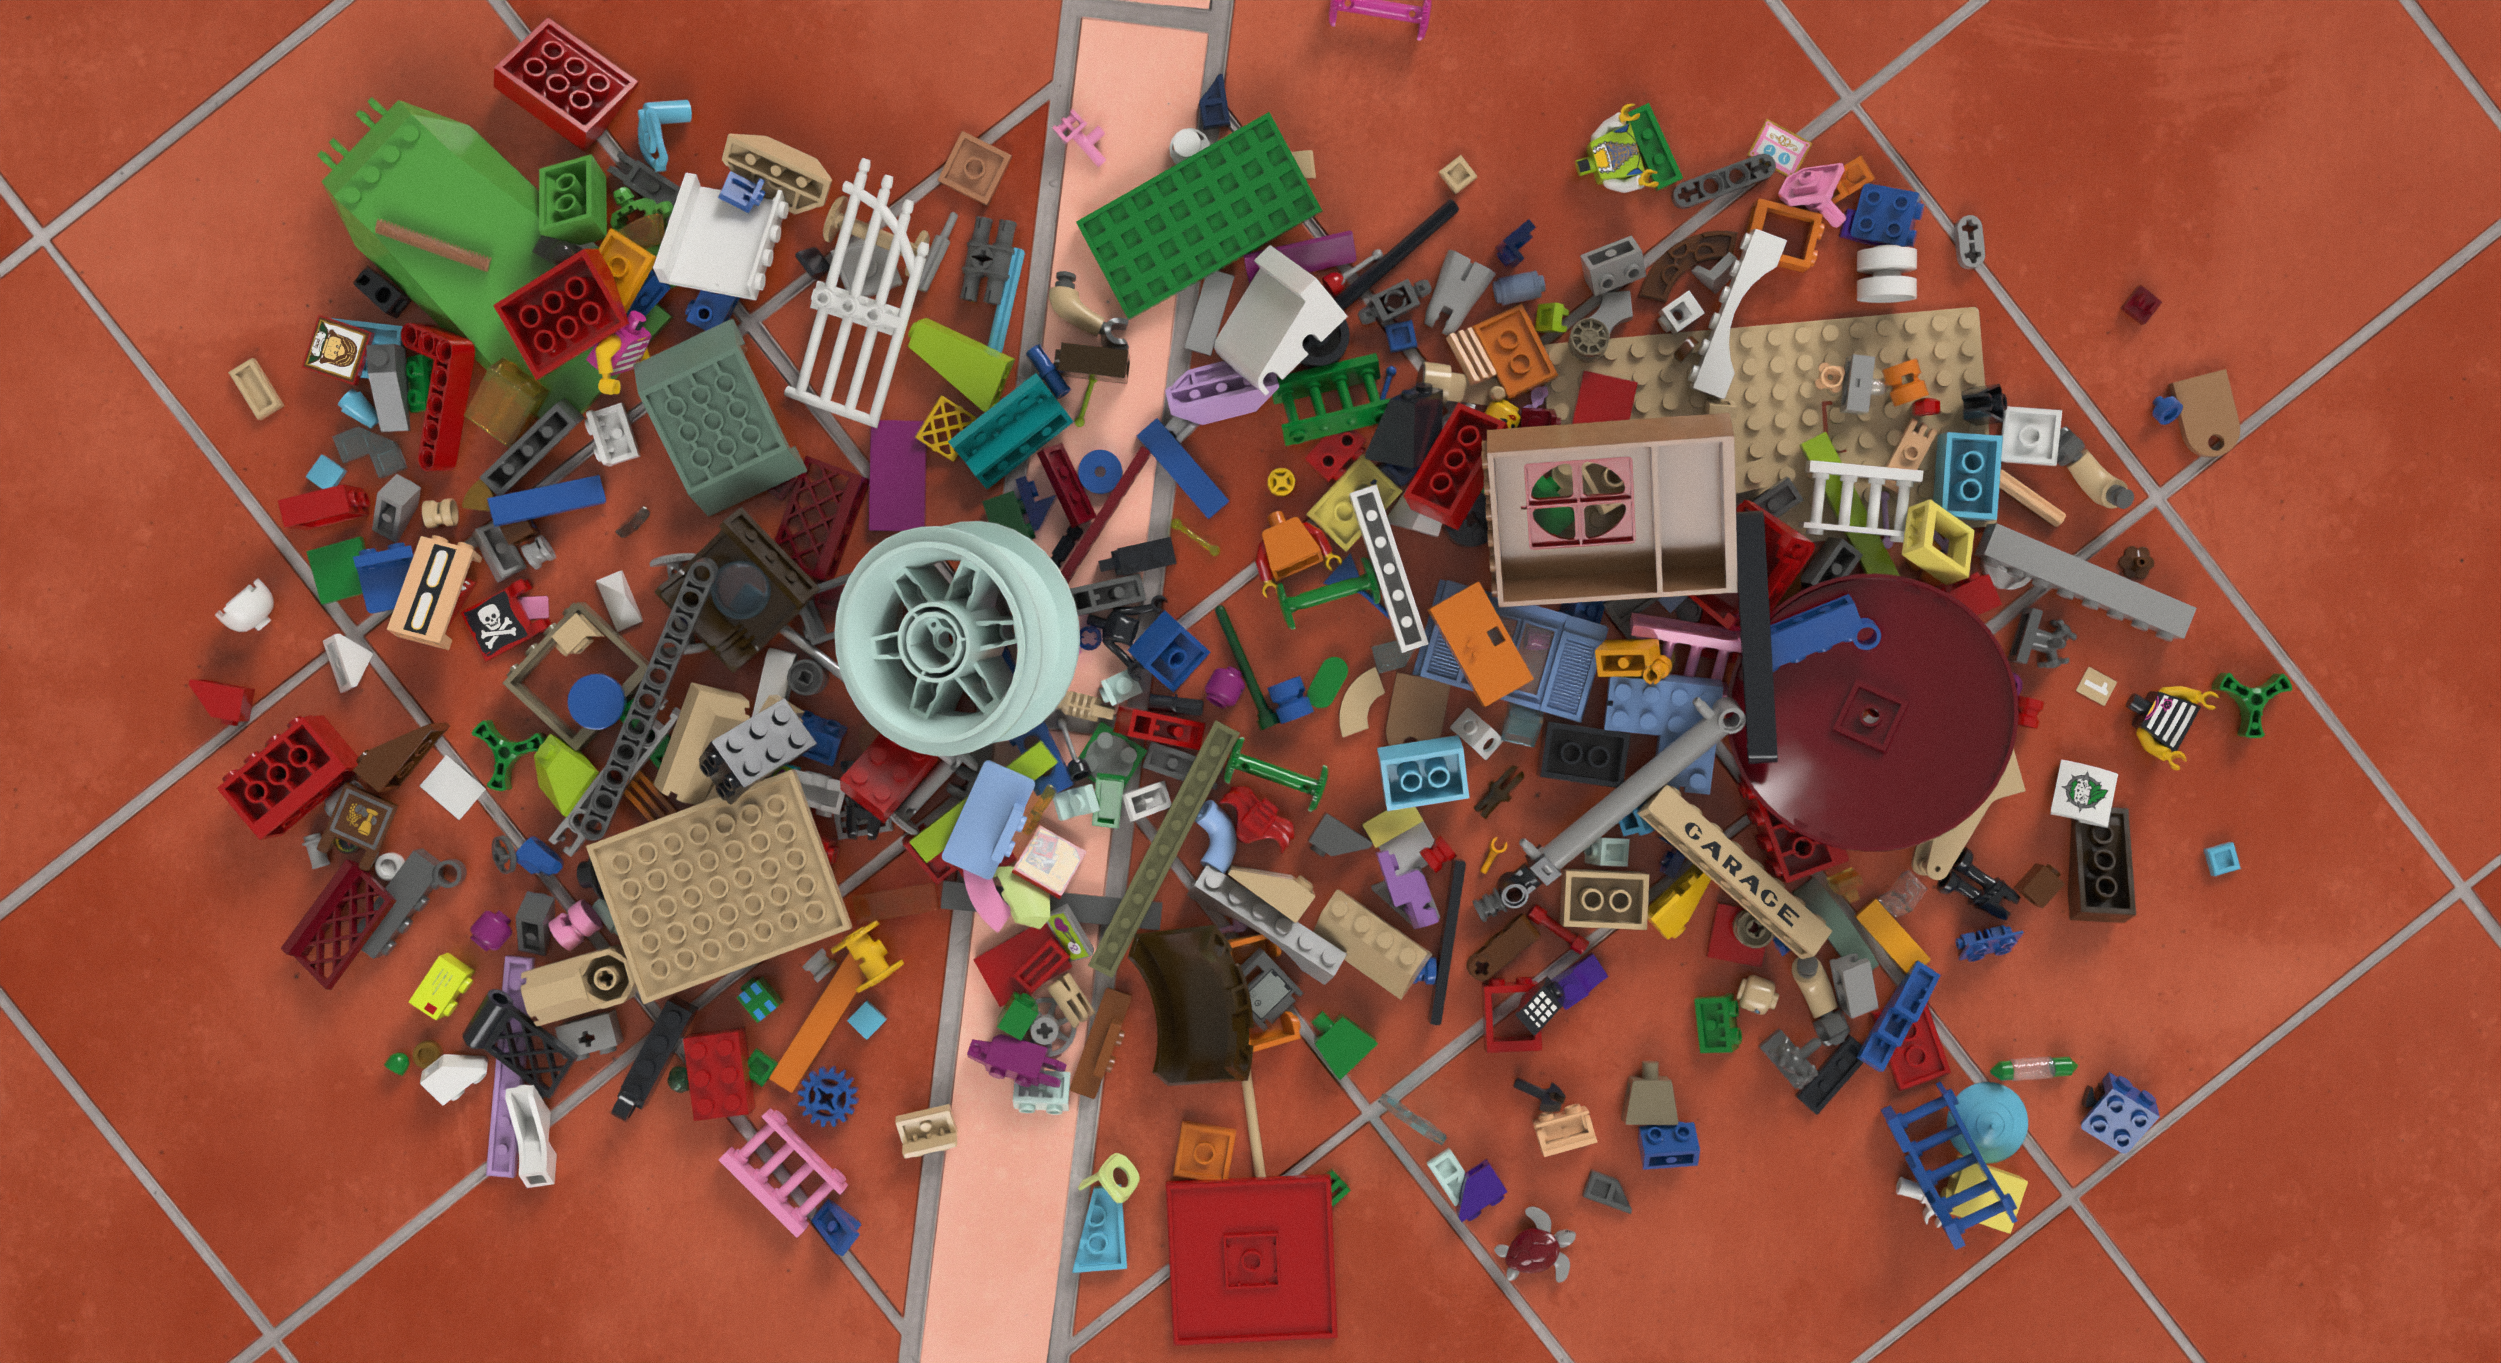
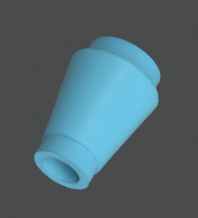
M351 389L338 402V406L342 408L341 412L368 426L370 429L379 422L376 409L361 391L356 392L354 389Z

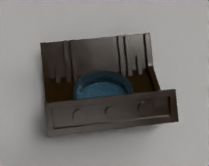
M742 507L720 524V532L681 570L655 590V594L672 610L690 567L700 558H710L717 564V577L693 633L732 673L736 672L746 662L748 663L806 607L820 590L813 580ZM697 566L696 571L699 577L703 579L710 578V571L707 567ZM686 592V600L690 604L699 603V596L695 592ZM679 617L688 626L686 619Z

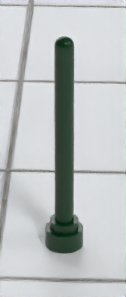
M1218 605L1215 608L1216 616L1259 712L1257 714L1259 720L1256 722L1260 731L1280 723L1277 712L1274 713L1272 708L1269 709L1225 607Z

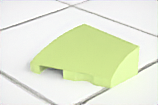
M997 867L993 878L998 877L1004 888L1001 895L1010 906V913L1015 923L1041 929L1050 919V894L1013 874L1012 870L1014 867Z

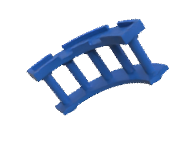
M1940 1081L1936 1083L1941 1094L1940 1097L1904 1114L1901 1112L1896 1114L1891 1105L1881 1109V1112L1903 1154L1909 1153L1904 1157L1933 1212L1942 1223V1228L1955 1250L1965 1246L1961 1235L1965 1233L1967 1228L2004 1211L2012 1223L2017 1222L2018 1220L2013 1210L2017 1209V1206L2010 1193L2004 1195L1973 1142L1955 1107L1959 1102L1952 1089L1946 1090ZM1947 1106L1956 1123L1955 1125L1917 1143L1915 1140L1910 1142L1904 1130L1908 1128V1124ZM1962 1135L1971 1151L1970 1154L1936 1170L1931 1171L1929 1169L1925 1171L1919 1157L1923 1156L1922 1152ZM1973 1164H1978L1986 1178L1985 1181L1948 1198L1945 1196L1940 1198L1934 1187L1938 1185L1937 1181ZM1991 1190L1998 1199L1997 1202L1961 1219H1958V1217L1952 1219L1949 1214L1953 1212L1952 1208Z

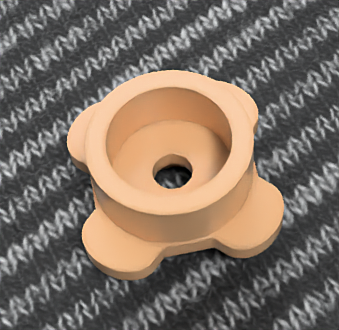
M1826 362L1818 366L1819 376L1815 380L1816 388L1819 390L1823 388L1830 389L1833 393L1839 392L1842 389L1841 383L1845 375V369L1842 366H1829ZM1829 375L1832 376V380H1828Z

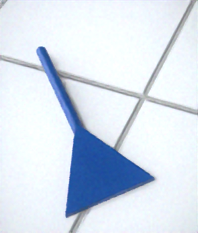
M1351 553L1323 584L1329 585L1349 578L1359 577ZM1365 590L1357 592L1362 594L1389 619L1387 610L1380 603L1375 604L1368 592Z

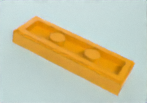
M1873 898L1854 915L1855 919L1905 974L1908 973L1915 961H1920L1926 965L1931 960L1877 899Z

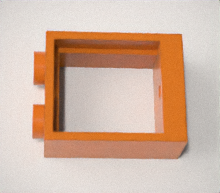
M1758 198L1752 205L1745 233L1750 234L1753 229L1762 231L1767 212L1810 222L1802 259L1782 254L1777 266L1802 273L1808 270L1810 266L1813 267L1818 255V250H1814L1816 241L1821 239L1825 224L1821 223L1823 214Z

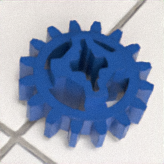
M822 1066L819 1069V1075L812 1071L809 1073L811 1080L804 1079L801 1084L806 1089L798 1091V1095L804 1097V1099L799 1101L798 1106H806L803 1116L811 1114L812 1124L819 1119L821 1120V1127H825L828 1121L835 1127L838 1124V1118L844 1123L848 1119L846 1113H854L855 1109L851 1104H857L859 1098L854 1097L853 1094L859 1089L858 1087H851L850 1084L854 1080L853 1077L848 1079L844 1077L846 1070L838 1074L836 1073V1066H832L829 1072ZM826 1079H832L837 1081L838 1083H828ZM812 1087H814L813 1090L816 1093L815 1100L813 1102L811 1101ZM845 1091V1093H846V1103H845V1105L843 1106V1102L841 1101V1096H842V1093ZM831 1092L834 1097L825 1100L823 1096ZM819 1110H828L831 1114H825Z

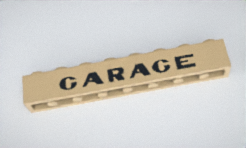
M1666 784L1646 800L1637 812L1640 817L1801 959L1816 955L1832 933V930L1826 926V921L1822 917L1808 910L1802 899L1791 895L1779 879L1771 877L1764 871V866L1760 862L1747 856L1743 852L1744 849L1741 845L1729 840L1718 825L1709 822L1703 817L1702 811L1695 805L1685 801L1681 797L1680 791L1675 787Z

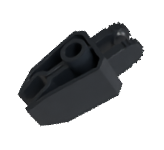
M2000 384L1972 387L1961 392L1964 402L1963 419L1975 426L2004 421V410H2007L2008 403L2006 395L2002 393Z

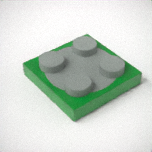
M1101 721L1078 758L1086 760L1089 764L1091 775L1087 777L1088 779L1096 783L1097 773L1125 776V788L1148 750L1128 737L1113 732L1114 729Z

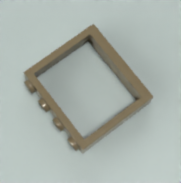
M585 602L573 603L569 608H566L562 613L564 617L559 623L551 624L544 631L543 635L545 638L539 644L534 643L527 649L524 654L526 658L520 665L516 663L510 668L509 673L506 675L508 677L503 682L513 694L575 751L584 750L601 730L583 727L576 733L522 683L555 647L557 642L551 636L575 613L578 615L584 614L604 635L639 666L621 686L627 702L637 693L649 665V661Z

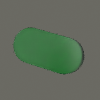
M1330 657L1320 666L1307 690V697H1309L1312 706L1325 708L1333 702L1348 675V666L1343 659Z

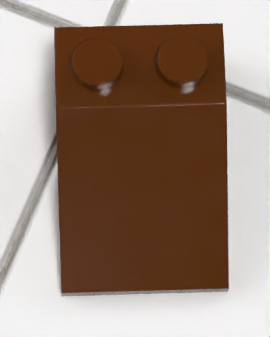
M446 722L427 724L370 750L367 749L356 760L358 765L353 771L378 792L399 789L448 730L450 725Z

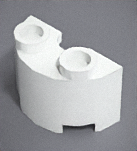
M795 769L809 807L816 808V814L832 817L833 813L840 815L845 793L840 790V780L832 779L831 776L816 772H803Z

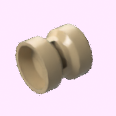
M453 498L443 499L442 502L434 500L424 501L422 504V517L427 528H437L440 524L457 526L459 513L456 501Z

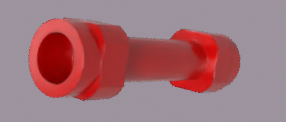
M1536 903L1526 915L1537 925L1541 923L1569 943L1568 947L1579 955L1586 950L1590 943L1577 933L1575 935L1548 916L1547 911Z

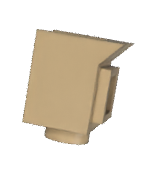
M575 613L551 637L557 642L555 647L558 651L567 657L569 654L582 653L594 641L592 639L593 636L604 635L584 614L578 615Z

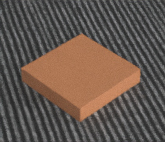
M962 131L938 178V182L988 207L1013 157Z

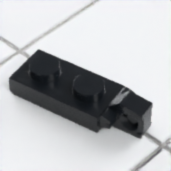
M1171 537L1117 548V550L1111 551L1112 558L1098 561L1100 572L1115 569L1116 576H1125L1177 564Z

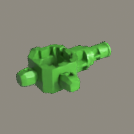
M627 187L616 190L614 198L617 205H621L622 208L612 214L611 226L614 230L657 257L668 225L666 219L671 216L674 208L670 201H663L656 204L655 200L646 197L634 201V195ZM637 209L640 211L644 210L647 222L653 225L650 228L652 233L643 239L635 238L632 226H628L626 223L629 221L627 216ZM669 284L671 289L677 286Z

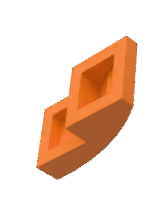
M1862 156L1844 165L1845 170L1831 198L1834 204L1859 190L1865 184L1875 180Z

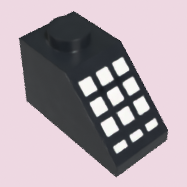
M1546 976L1522 995L1515 1015L1534 1036L1563 1006L1566 997L1563 988L1558 982H1552Z

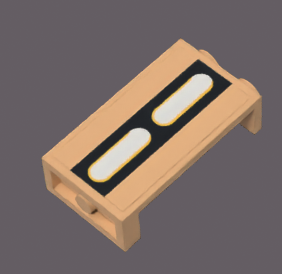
M432 535V538L421 536L387 630L400 638L449 650L452 639L445 635L470 563L471 561L480 563L482 557L474 551L475 547L467 543L458 542L457 545L448 543L447 539L440 536Z

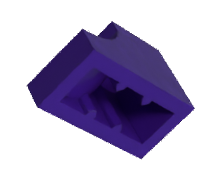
M1590 953L1551 979V981L1558 982L1563 988L1566 997L1562 1007L1567 1010L1587 997L1589 992L1606 979L1608 975L1594 954Z

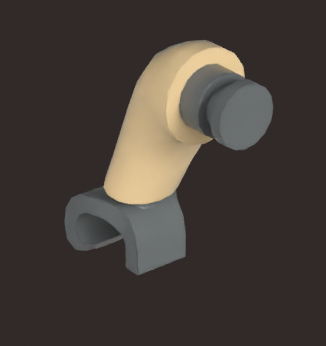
M1067 271L1057 272L1056 279L1059 281L1055 282V287L1049 289V300L1055 313L1063 320L1096 337L1100 334L1101 344L1104 348L1129 350L1128 342L1124 338H1116L1111 333L1113 330L1126 331L1129 319L1120 317L1104 322V317L1095 313L1081 302L1079 292L1075 290V284L1072 283L1076 281V275Z
M2067 426L2063 427L2060 430L2057 464L2060 466L2067 465L2078 485L2095 503L2111 509L2117 507L2125 509L2131 506L2134 501V494L2127 488L2126 483L2108 473L2093 455L2085 449L2084 442Z
M1816 957L1796 958L1792 964V975L1802 991L1813 1017H1821V1019L1813 1022L1818 1038L1824 1046L1832 1044L1836 1046L1844 1042L1845 1037L1850 1032V1028L1841 1009L1834 1013L1832 1011L1838 1008L1825 969Z

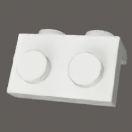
M623 403L597 411H586L587 419L584 420L589 435L594 437L596 445L593 446V450L599 462L602 461V464L606 466H613L641 457Z

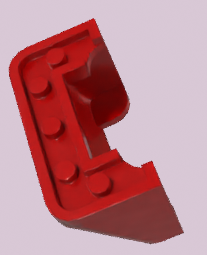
M1744 499L1736 507V512L1763 510L1769 611L1771 613L1812 555L1815 544L1754 502ZM1738 593L1688 596L1725 628L1740 632Z

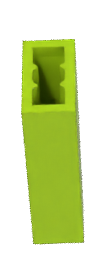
M928 318L913 323L908 337L911 338L908 345L910 349L982 411H988L999 402L1014 364V358Z

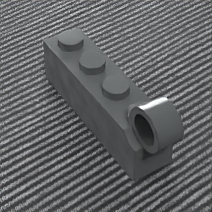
M423 848L413 850L385 888L397 900L361 950L373 959L383 955L388 956L397 945L395 939L400 933L404 934L413 924L411 918L416 911L421 912L429 903L430 899L428 896L433 889L437 890L440 886L451 888L460 885L465 880L467 875L465 865L457 859L440 862ZM448 864L454 866L457 870V878L454 882L447 881L443 875L444 868ZM381 896L374 902V911L378 910L385 901ZM362 918L357 925V933H362L366 927V918Z

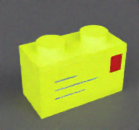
M449 953L440 955L409 1000V1003L435 1020L445 1016L449 1017L458 1005L456 999L460 993L464 994L472 985L473 980L471 977L475 970Z

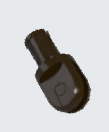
M1511 766L1497 781L1491 780L1488 783L1490 790L1473 807L1477 812H1480L1487 805L1480 813L1485 819L1502 801L1509 802L1512 799L1510 793L1524 779L1523 771L1505 789L1502 786L1518 769L1517 766Z

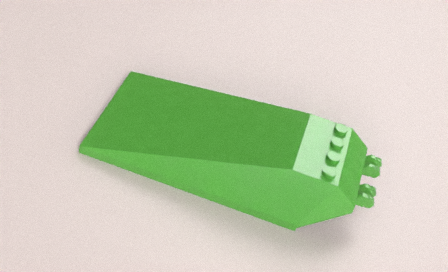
M371 97L367 102L383 117L375 123L364 111L359 110L355 114L371 129L352 150L348 151L333 137L329 142L331 147L342 154L344 158L337 164L326 152L321 150L317 154L332 169L321 182L354 245L441 328L472 341L475 347L474 359L538 419H541L563 398H566L583 414L602 394L598 388L602 374H599V371L586 361L594 346L541 379L536 380L493 305L583 249H599V247L594 242L577 245L541 235L539 232V190L471 126L400 100L387 111L377 100ZM378 218L379 221L383 219L382 222L386 220V223L390 221V225L391 223H393V226L397 224V227L400 225V228L404 226V230L407 227V231L411 229V232L415 230L414 233L418 231V235L421 232V236L425 234V237L429 235L428 238L432 236V240L436 238L435 241L439 239V242L443 240L442 243L446 241V244L450 243L449 246L453 244V247L457 245L456 248L460 246V249L464 248L463 251L467 249V252L471 250L470 253L474 251V254H476L477 252L478 256L479 254H481V257L485 255L484 258L488 256V259H490L491 257L489 271L485 272L473 266L453 261L450 258L436 255V253L431 251H425L422 248L420 249L385 235H380L375 232ZM658 303L645 316L646 322L643 325L651 333L650 342L673 319ZM620 374L611 376V379H616Z

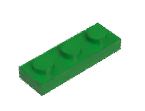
M1647 103L1628 112L1630 117L1640 113V117L1634 121H1626V124H1631L1640 157L1646 170L1651 169L1658 172L1649 176L1652 182H1659V185L1655 187L1657 192L1681 181L1683 176L1650 104Z

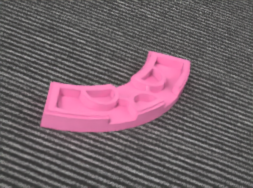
M963 869L966 890L974 908L981 918L998 933L1011 915L1010 906L999 895L993 878L987 880Z

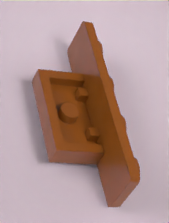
M1110 987L1105 989L1072 1080L1070 1091L1091 1099L1096 1098L1105 1071L1111 1073L1116 1057L1111 1056L1114 1046L1120 1047L1125 1031L1120 1029L1132 998L1131 995Z

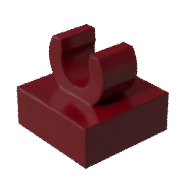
M2140 285L2133 291L2120 309L2140 325H2144L2162 304V301Z

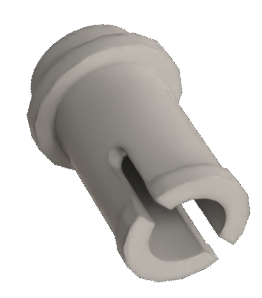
M320 832L303 837L304 842L302 845L307 848L312 869L330 864L327 854L317 850L318 843L322 838Z

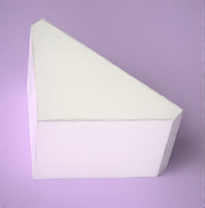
M1165 781L1128 791L1122 795L1130 822L1170 808L1172 804Z

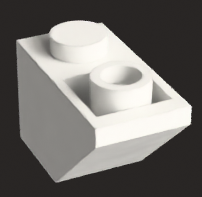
M444 1054L422 1071L420 1084L439 1103L445 1105L450 1100H457L464 1093L465 1088L472 1083H479L486 1076L488 1059L485 1056Z

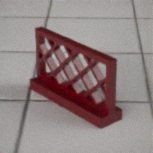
M806 456L803 463L807 472L800 474L797 478L774 541L780 547L790 541L795 553L790 558L793 561L797 559L799 563L797 565L806 574L829 581L835 578L869 487L870 479ZM811 464L820 466L824 477L811 483L808 472ZM826 469L833 471V473L828 475ZM838 475L849 477L845 488L836 492L831 479ZM826 482L831 495L818 500L814 487ZM809 490L814 503L801 508L798 501L801 493ZM834 499L837 510L834 515L826 518L821 505ZM817 508L822 521L809 526L804 513ZM800 516L805 529L792 535L789 523L791 519ZM824 525L828 534L824 541L817 544L811 531ZM807 533L812 547L799 552L794 539ZM812 551L815 552L818 559L814 570L807 568L802 559V556Z
M348 859L344 861L280 948L286 955L294 956L327 990H332L397 901L369 874L370 871L361 870L359 862ZM365 880L366 893L357 895V888ZM381 896L385 901L378 910L374 911V897ZM366 898V912L357 914V900ZM349 902V916L341 917V910ZM366 918V927L362 933H357V919ZM349 921V935L341 936V922ZM333 924V938L325 939L326 930ZM349 940V950L345 955L341 956V941ZM333 943V957L324 959L325 944ZM316 946V960L310 961L307 956ZM333 962V972L327 979L324 976V964Z

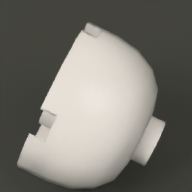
M259 578L253 583L256 586L255 588L249 584L226 604V607L223 609L225 611L224 614L220 610L215 614L229 629L237 632H247L255 627L259 631L271 621L268 615L274 607L273 596Z

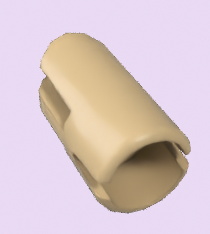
M1066 973L1056 979L1057 982L1051 983L1047 990L1075 1029L1079 1026V1021L1083 1023L1088 1019V1016H1092L1096 1012L1071 974Z

